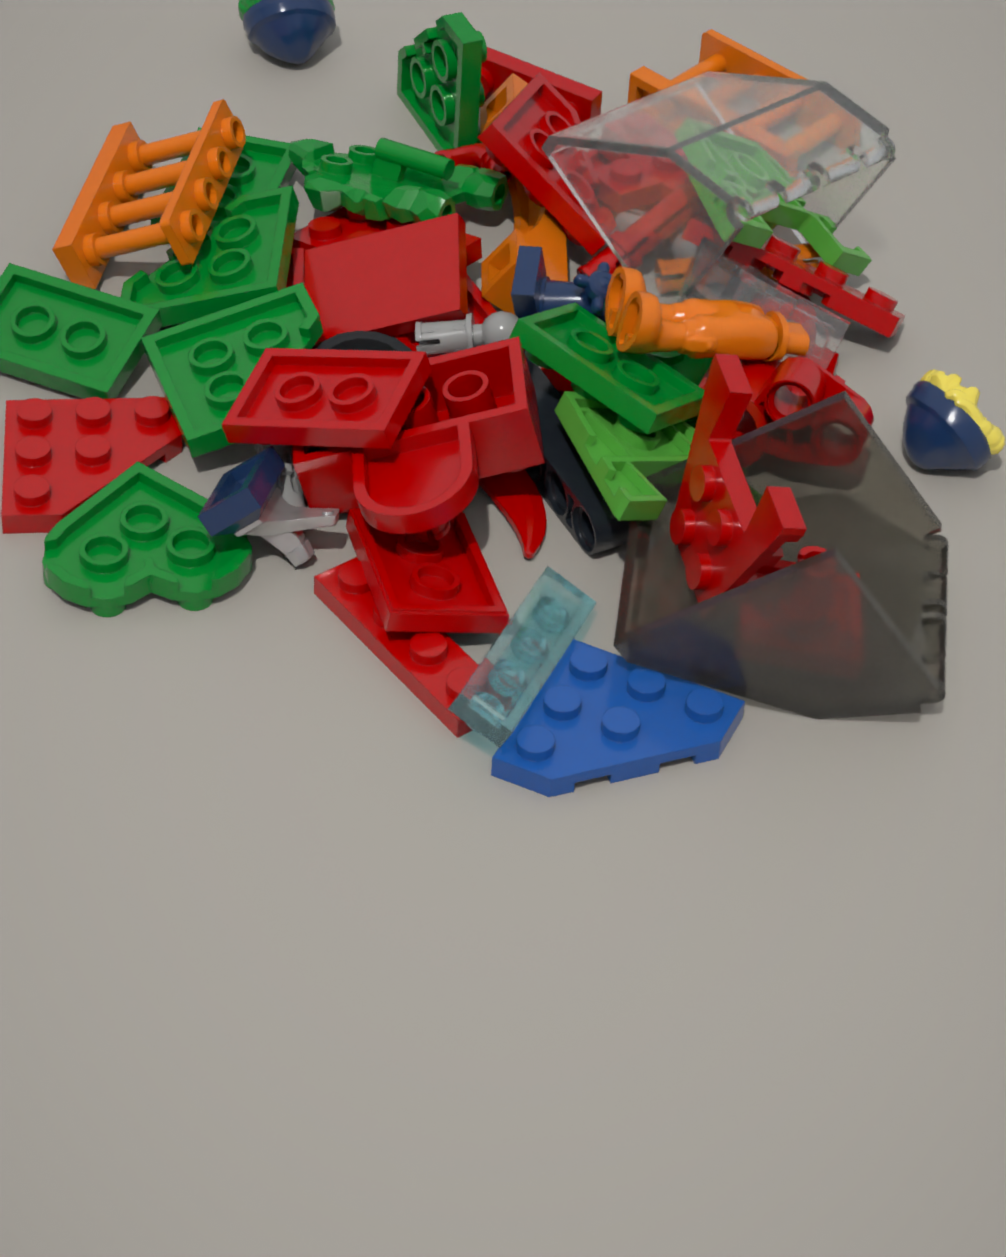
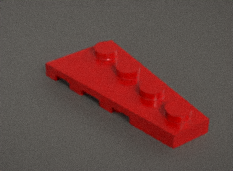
M714 214L695 215L685 235L701 244L706 239L712 238L725 245L723 251L727 253V257L747 267L751 266L758 270H763L766 267L772 270V277L778 283L807 296H812L815 293L822 297L821 303L826 307L888 338L896 335L905 318V315L894 310L898 301L893 297L870 286L865 294L846 284L849 278L847 273L824 261H820L817 268L797 258L801 249L777 236L772 235L770 240L765 242L760 249L730 241L724 235Z

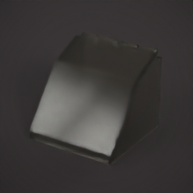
M846 391L732 439L734 450L756 507L767 486L791 487L807 528L804 536L798 542H785L780 547L783 549V557L780 560L796 562L793 565L698 603L694 590H691L687 585L686 568L679 548L672 542L670 537V519L676 507L687 459L646 477L668 501L657 520L630 521L613 645L628 663L814 719L921 713V704L938 703L945 698L949 542L942 535H933L941 532L942 523ZM819 546L827 549V551L797 562L798 552L803 547Z

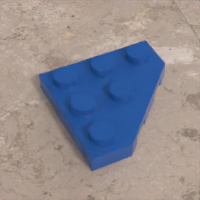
M572 639L493 755L491 776L544 796L554 797L574 792L575 783L607 776L611 784L659 773L660 763L691 757L694 764L716 760L721 756L743 719L745 701Z

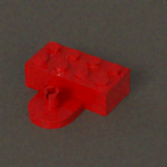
M519 336L428 358L432 371L391 449L292 445L293 466L309 508L340 509L339 514L349 512V509L360 508L363 518L373 528L392 534H413V537L420 542H430L427 530L432 529L435 540L444 537L451 528L450 520L459 515L473 500L478 489L479 479L506 472H519L528 467L544 464L536 390Z

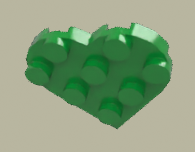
M137 461L60 520L46 535L44 540L45 552L42 560L43 581L48 588L54 590L63 599L84 607H90V610L100 617H115L126 609L127 604L134 603L150 593L170 600H176L186 610L200 611L208 608L214 598L220 597L238 587L251 572L252 546L247 535L237 537L235 534L211 536L197 517L208 499Z

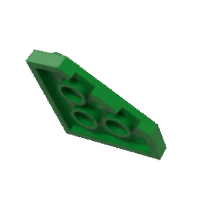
M462 12L444 15L436 20V27L427 28L414 38L415 44L404 46L398 51L397 95L437 151L482 143L477 138L481 132L478 120L479 108L483 107L485 101L484 89L481 83V65L487 59V46L484 36L480 31H476Z
M293 186L238 197L224 208L227 217L206 233L193 264L182 266L173 249L169 248L166 251L169 261L150 275L140 270L123 283L121 298L159 309L162 320L160 329L169 325L185 323L286 288L299 201Z
M299 283L142 337L141 340L147 359L169 404V408L191 457L194 458L234 444L228 443L221 424L266 348L312 349L323 334V328L319 313L303 283Z

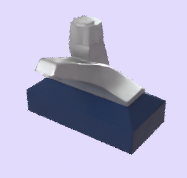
M270 446L224 473L197 517L211 536L235 534L237 537L243 535L261 536L283 552L296 567L308 561L315 553L302 530L335 526L339 519L340 509L306 508L288 504L283 499L281 490L277 487L285 464L273 446Z

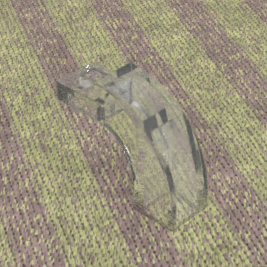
M712 239L708 240L683 289L684 295L687 298L748 302L760 306L765 315L768 311L780 312L784 315L787 322L801 324L810 338L809 350L805 356L785 355L790 356V358L806 357L827 369L851 322L784 288L762 274L758 269L752 266L747 267L729 258L723 250L725 246Z

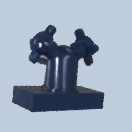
M519 246L511 292L515 315L518 318H522L576 302L606 323L605 300L608 284L612 276L609 273V264L602 262L590 276L578 274L574 277L573 282L550 280L546 274L542 247Z

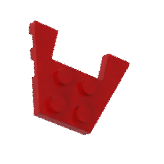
M715 354L712 359L676 507L670 519L671 540L679 548L686 568L687 585L691 590H694L703 616H726L758 583L757 575L754 574L762 566H775L783 557V549L780 547L785 542H798L807 530L791 487L767 486L756 507L732 444V438L753 392L738 355Z

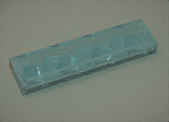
M547 566L475 668L448 710L462 719L473 731L482 734L500 748L519 724L597 602L551 567Z

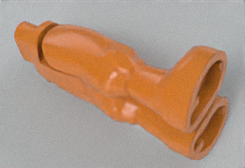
M623 266L615 269L608 284L605 300L606 329L608 336L617 337L616 346L620 352L642 355L653 352L677 351L692 359L713 358L715 354L738 355L740 360H762L768 362L782 360L785 354L805 356L809 350L810 338L802 325L787 322L784 315L778 311H768L765 315L763 309L758 305L725 299L688 298L682 302L672 304L660 303L657 296L646 291L642 273L637 269Z

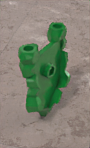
M380 138L375 148L366 145H352L349 147L348 154L335 153L333 143L316 139L291 141L289 146L290 160L305 176L304 189L313 208L322 212L336 211L344 206L348 211L362 216L365 215V218L369 220L383 221L394 218L400 223H417L454 214L456 212L455 205L466 201L467 205L476 209L486 211L501 210L509 191L506 175L487 168L479 169L476 166L466 164L455 166L453 159L386 138Z

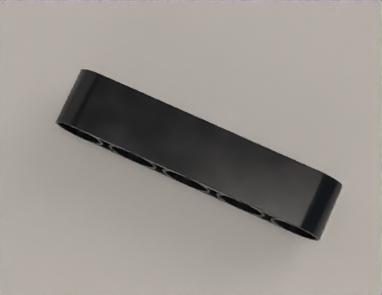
M526 357L536 390L545 463L528 467L525 470L534 481L539 493L581 549L588 555L597 554L646 538L649 532V520L619 521L613 515L554 411L562 397L539 366Z

